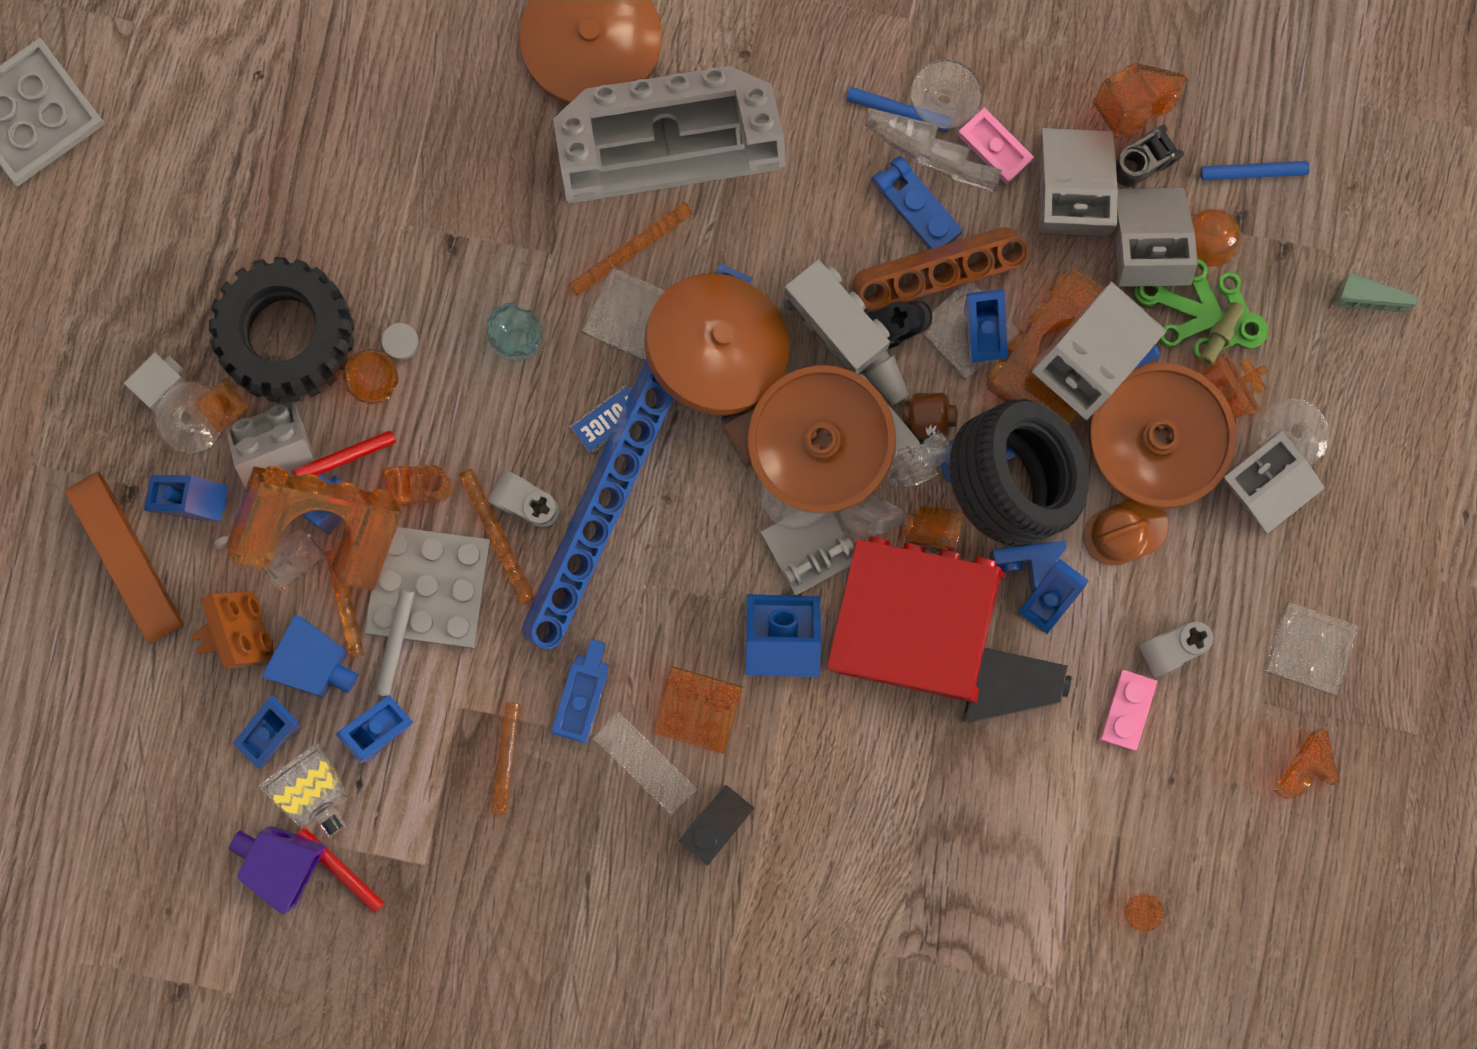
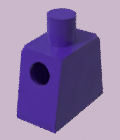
M270 826L262 830L256 839L241 830L238 831L230 843L229 850L245 859L238 873V879L275 910L284 915L296 907L327 846L286 830Z

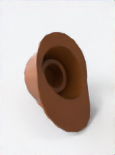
M1126 500L1102 509L1091 517L1085 527V547L1090 555L1102 564L1113 566L1127 563L1151 554L1163 545L1169 531L1168 518L1163 509L1148 508Z

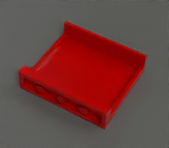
M869 536L868 541L857 540L827 668L836 674L976 703L979 693L976 683L999 580L1005 577V573L1001 568L996 567L997 562L981 557H975L974 562L960 560V554L940 550L939 555L925 553L926 548L909 543H904L903 548L890 546L889 540Z

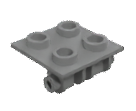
M800 510L761 531L765 542L795 596L851 566L855 547L850 538H846L833 513L817 514Z

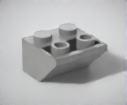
M294 402L275 405L264 413L251 418L239 419L233 425L226 427L234 467L251 500L294 483L292 470L316 460Z
M1283 431L1276 432L1230 469L1222 479L1267 534L1325 488L1307 460Z

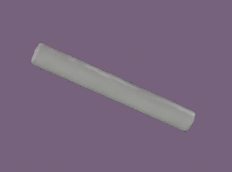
M401 587L375 691L376 694L381 696H388L391 692L415 593L410 588Z

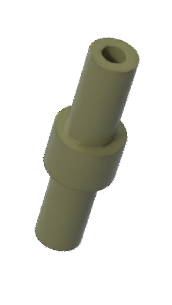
M1232 302L1222 320L1215 323L1209 334L1210 341L1200 357L1202 364L1212 366L1222 348L1229 345L1235 334L1234 327L1244 311V307L1240 303Z

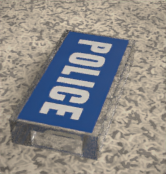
M625 384L569 425L570 430L590 456L606 446L632 390L628 384Z

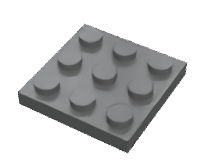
M40 37L0 65V165L18 187L105 125L104 121Z
M381 525L365 634L389 637L401 587L413 589L415 593L403 640L475 649L491 540Z

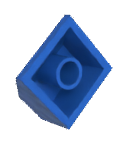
M747 594L745 675L819 677L821 656L820 596Z

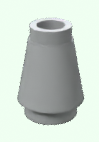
M887 351L864 369L866 372L864 373L865 377L889 401L891 406L910 395L894 355L890 357Z

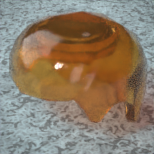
M1204 209L1194 214L1191 219L1195 231L1197 259L1202 260L1207 267L1222 266L1231 261L1240 243V229L1236 219L1223 209Z
M368 349L355 353L349 359L344 368L343 380L346 391L356 401L372 405L382 403L392 396L398 384L399 375L395 362L385 352Z

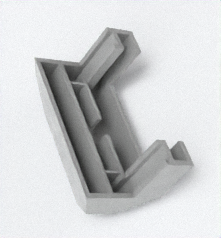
M732 66L587 88L553 118L561 173L568 204L778 171L780 167H786L784 133L772 84Z

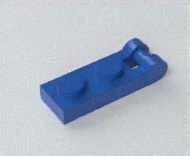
M900 155L890 162L891 167L885 172L879 171L871 177L875 187L928 249L951 243L962 234L963 229L915 175L907 161ZM901 178L906 186L897 191L892 183Z

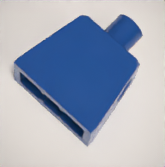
M295 614L262 677L324 698L331 685L349 693L354 687L359 674L342 666L348 654L344 648L306 619Z

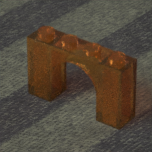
M1075 267L1068 277L1061 273L1049 290L1055 295L1048 305L1042 301L1029 318V320L1034 322L1027 334L1020 330L1008 347L1014 352L1007 362L999 359L989 373L988 377L993 381L987 390L1004 402L1013 399H1027L1040 403L1056 412L1069 425L1078 412L1032 373V369L1039 357L1041 339L1056 328L1069 326L1104 288Z
M253 466L226 544L232 562L269 570L285 527L294 518L303 513L325 510L336 513L345 520L344 533L331 566L339 584L374 590L403 513L394 496L381 489H374L372 492L361 490L348 482L341 481L338 484L324 482L321 478L312 474H303L302 477L288 474L285 470L275 466H268L266 469Z

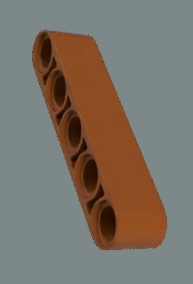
M1002 227L863 269L854 276L852 290L861 298L867 309L877 310L897 301L906 302L1017 268L1027 260L1029 248L1027 243L1013 229ZM1015 241L1011 252L1002 254L1004 245ZM981 252L977 262L967 264L971 254ZM946 262V269L942 273L934 275L933 270L936 265ZM913 273L909 283L899 285L898 282L902 275ZM879 284L874 294L864 295L868 285Z
M96 472L65 489L72 507L146 640L152 644L183 627L184 623L103 476Z

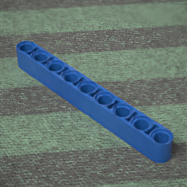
M647 359L640 370L524 620L522 627L523 636L532 645L550 649L557 646L563 639L673 401V397L655 379ZM650 388L656 394V403L651 408L646 405L644 398L645 393ZM636 421L641 427V435L634 441L630 437L629 429L632 423ZM621 454L626 460V467L622 473L618 474L614 469V461ZM606 487L610 491L611 499L608 505L602 507L598 496L601 490ZM592 521L596 529L595 535L591 539L586 540L583 535V528L587 522ZM577 554L580 558V567L576 572L570 573L567 567L568 560L571 556ZM562 588L565 592V599L561 605L555 607L552 603V594L556 589ZM547 621L550 629L549 634L543 640H539L536 635L537 627L540 623Z

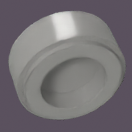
M395 323L384 331L382 346L389 357L394 360L404 361L412 358L417 353L419 337L410 325Z

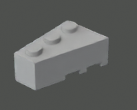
M818 259L785 286L783 304L789 310L795 307L806 320L803 322L804 326L810 332L816 331L826 343L825 347L847 370L859 374L888 350L890 341L887 338L890 334L878 319L872 321L863 311L866 309L864 302L855 292L848 293L840 284L842 278L836 269L830 264L824 266Z

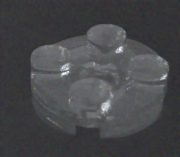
M938 433L930 436L924 441V444L913 449L910 446L897 449L890 471L886 476L890 486L895 488L897 482H899L901 488L912 487L939 474L937 467L944 462L949 468L950 452L953 446L951 441L946 440L943 433Z

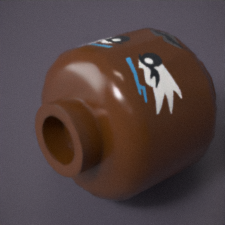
M915 393L910 402H905L904 424L917 439H945L950 432V427H957V405H950L949 398L945 393Z

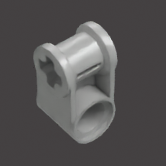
M505 469L487 500L489 504L514 517L517 516L540 528L554 525L560 515L559 505L549 493L533 486L527 480ZM546 501L549 513L547 515L541 513L537 518L538 514L534 510L535 505L542 506Z
M1192 622L1170 632L1166 631L1139 644L1138 647L1153 677L1157 678L1208 651L1213 644V634L1206 624ZM1189 630L1193 634L1200 633L1202 639L1197 641L1199 648L1195 644H1187L1186 639L1191 636Z

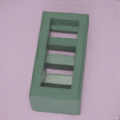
M1349 273L1341 281L1333 305L1338 307L1407 312L1416 305L1418 298L1415 295L1358 274Z

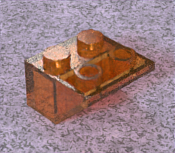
M1134 62L1103 81L1093 104L1110 130L1113 131L1115 138L1124 132L1130 136L1146 125L1145 120L1154 114L1160 118L1176 107L1174 102L1183 96L1182 90L1188 79L1182 73Z

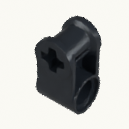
M1165 124L1153 129L1121 152L1116 160V175L1119 184L1127 187L1137 185L1156 172H1161L1184 156L1182 149L1177 150L1167 135L1168 128ZM1131 160L1135 162L1139 167V171L1132 172L1128 170L1124 161Z
M897 301L881 309L866 313L872 321L878 319L890 334L887 338L890 341L888 349L896 347L901 342L925 332L931 326L933 319L929 305L922 301L910 303Z

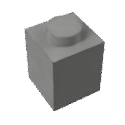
M155 352L124 382L157 415L188 383L180 376L185 370L169 355L163 360Z

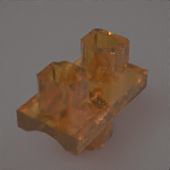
M1224 353L1217 357L1218 363L1211 366L1202 375L1209 379L1217 388L1230 382L1236 394L1226 400L1234 418L1241 417L1247 413L1248 415H1253L1259 412L1261 408L1247 384L1251 383L1257 394L1266 390L1267 388L1260 378L1268 372L1266 365L1255 369L1250 359L1247 358L1239 363L1246 374L1242 377L1229 354L1226 355Z

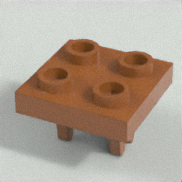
M253 591L215 593L200 599L208 623L191 635L192 640L203 641V644L196 649L197 654L218 651L223 669L265 665L270 662L274 654L273 640L266 631L261 616V605L255 598Z

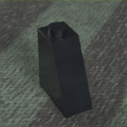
M984 648L976 686L979 688L977 702H966L962 722H977L1055 705L1061 702L1062 697H1068L1072 676L1066 675L1068 665Z
M725 785L680 838L679 843L708 866L754 810V807Z

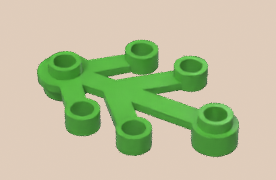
M1197 259V267L1201 270V276H1194L1192 281L1200 303L1165 290L1163 286H1152L1155 289L1154 296L1146 295L1143 291L1144 286H1135L1133 288V299L1140 307L1151 308L1158 303L1195 318L1178 326H1165L1164 329L1166 331H1172L1176 334L1175 342L1167 341L1164 335L1159 339L1160 344L1165 348H1174L1181 340L1214 327L1215 323L1221 321L1225 315L1221 311L1205 277L1207 266L1202 260ZM1233 272L1223 274L1217 282V288L1222 295L1227 297L1230 305L1232 302L1240 303L1244 307V311L1234 327L1235 334L1229 345L1223 347L1222 350L1236 344L1245 349H1254L1266 340L1268 326L1260 315L1249 312L1239 291L1241 287L1240 277ZM1231 279L1235 284V288L1233 290L1226 289L1223 285V280ZM1245 325H1253L1256 329V335H1248L1245 332ZM1209 338L1199 339L1192 348L1193 356L1199 361L1202 354L1199 352L1198 346L1200 344L1207 345L1210 341Z

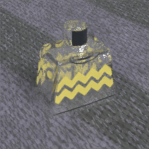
M316 743L259 784L261 790L302 829L308 828L317 822L327 837L330 838L347 825L335 808L347 800L348 796L325 748L321 744Z

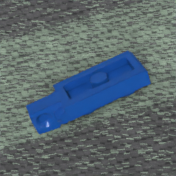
M591 639L586 657L577 655L575 663L572 662L551 734L587 744L608 676L609 664L601 662L606 647L604 642Z

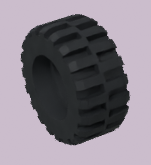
M274 257V263L267 264L264 259L253 262L255 269L248 272L242 267L235 272L238 279L232 285L228 281L220 288L224 294L222 299H214L211 307L215 316L214 319H209L208 331L213 335L210 343L213 352L219 358L218 362L239 386L244 387L250 394L256 397H266L268 401L280 402L281 398H287L289 402L301 401V395L309 394L310 397L321 393L319 387L325 383L331 386L337 380L335 373L338 369L345 370L349 362L346 357L348 351H353L355 340L352 337V331L355 330L354 321L343 295L335 283L330 281L323 271L317 267L314 269L310 268L307 262L296 259L294 263H290L286 257ZM281 300L302 302L312 311L316 322L315 333L308 347L296 357L285 361H268L260 357L250 343V329L259 312L266 306Z

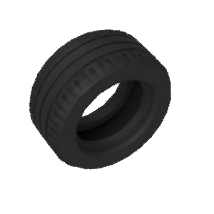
M1009 400L972 417L962 425L956 434L949 462L951 485L963 513L974 527L985 536L1003 545L1023 547L1062 532L1077 521L1083 511L1089 492L1087 461L1081 444L1073 430L1052 409L1032 400ZM1006 444L1021 458L1029 473L1033 490L1032 502L1018 489L1009 472L1005 454Z

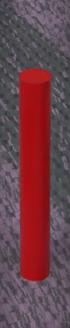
M389 430L293 469V479L297 484L391 446L396 443L394 434Z
M303 827L297 833L299 836L321 843L306 827ZM326 847L319 862L374 914L377 913L385 902Z

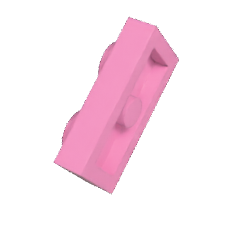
M985 107L958 132V136L1007 185L1033 162L1034 156Z
M1126 670L1120 671L1101 732L1100 741L1131 751H1137L1158 682L1157 680Z

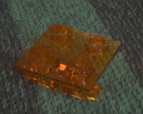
M672 666L654 734L725 753L743 686Z

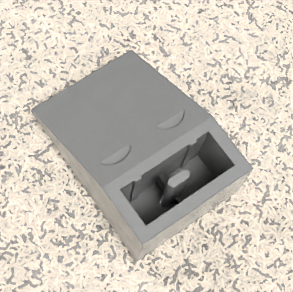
M1042 128L1039 233L1110 237L1117 226L1118 197L1113 131Z
M1184 188L1118 189L1117 226L1114 230L1119 287L1191 285L1198 263L1195 231Z
M1111 281L1037 358L1032 373L1087 420L1115 392L1165 334L1166 329Z

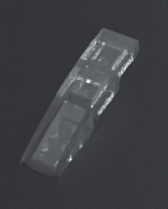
M871 108L868 109L865 126L896 150L921 165L958 182L995 193L1002 170L967 161L970 147L935 139L938 125Z

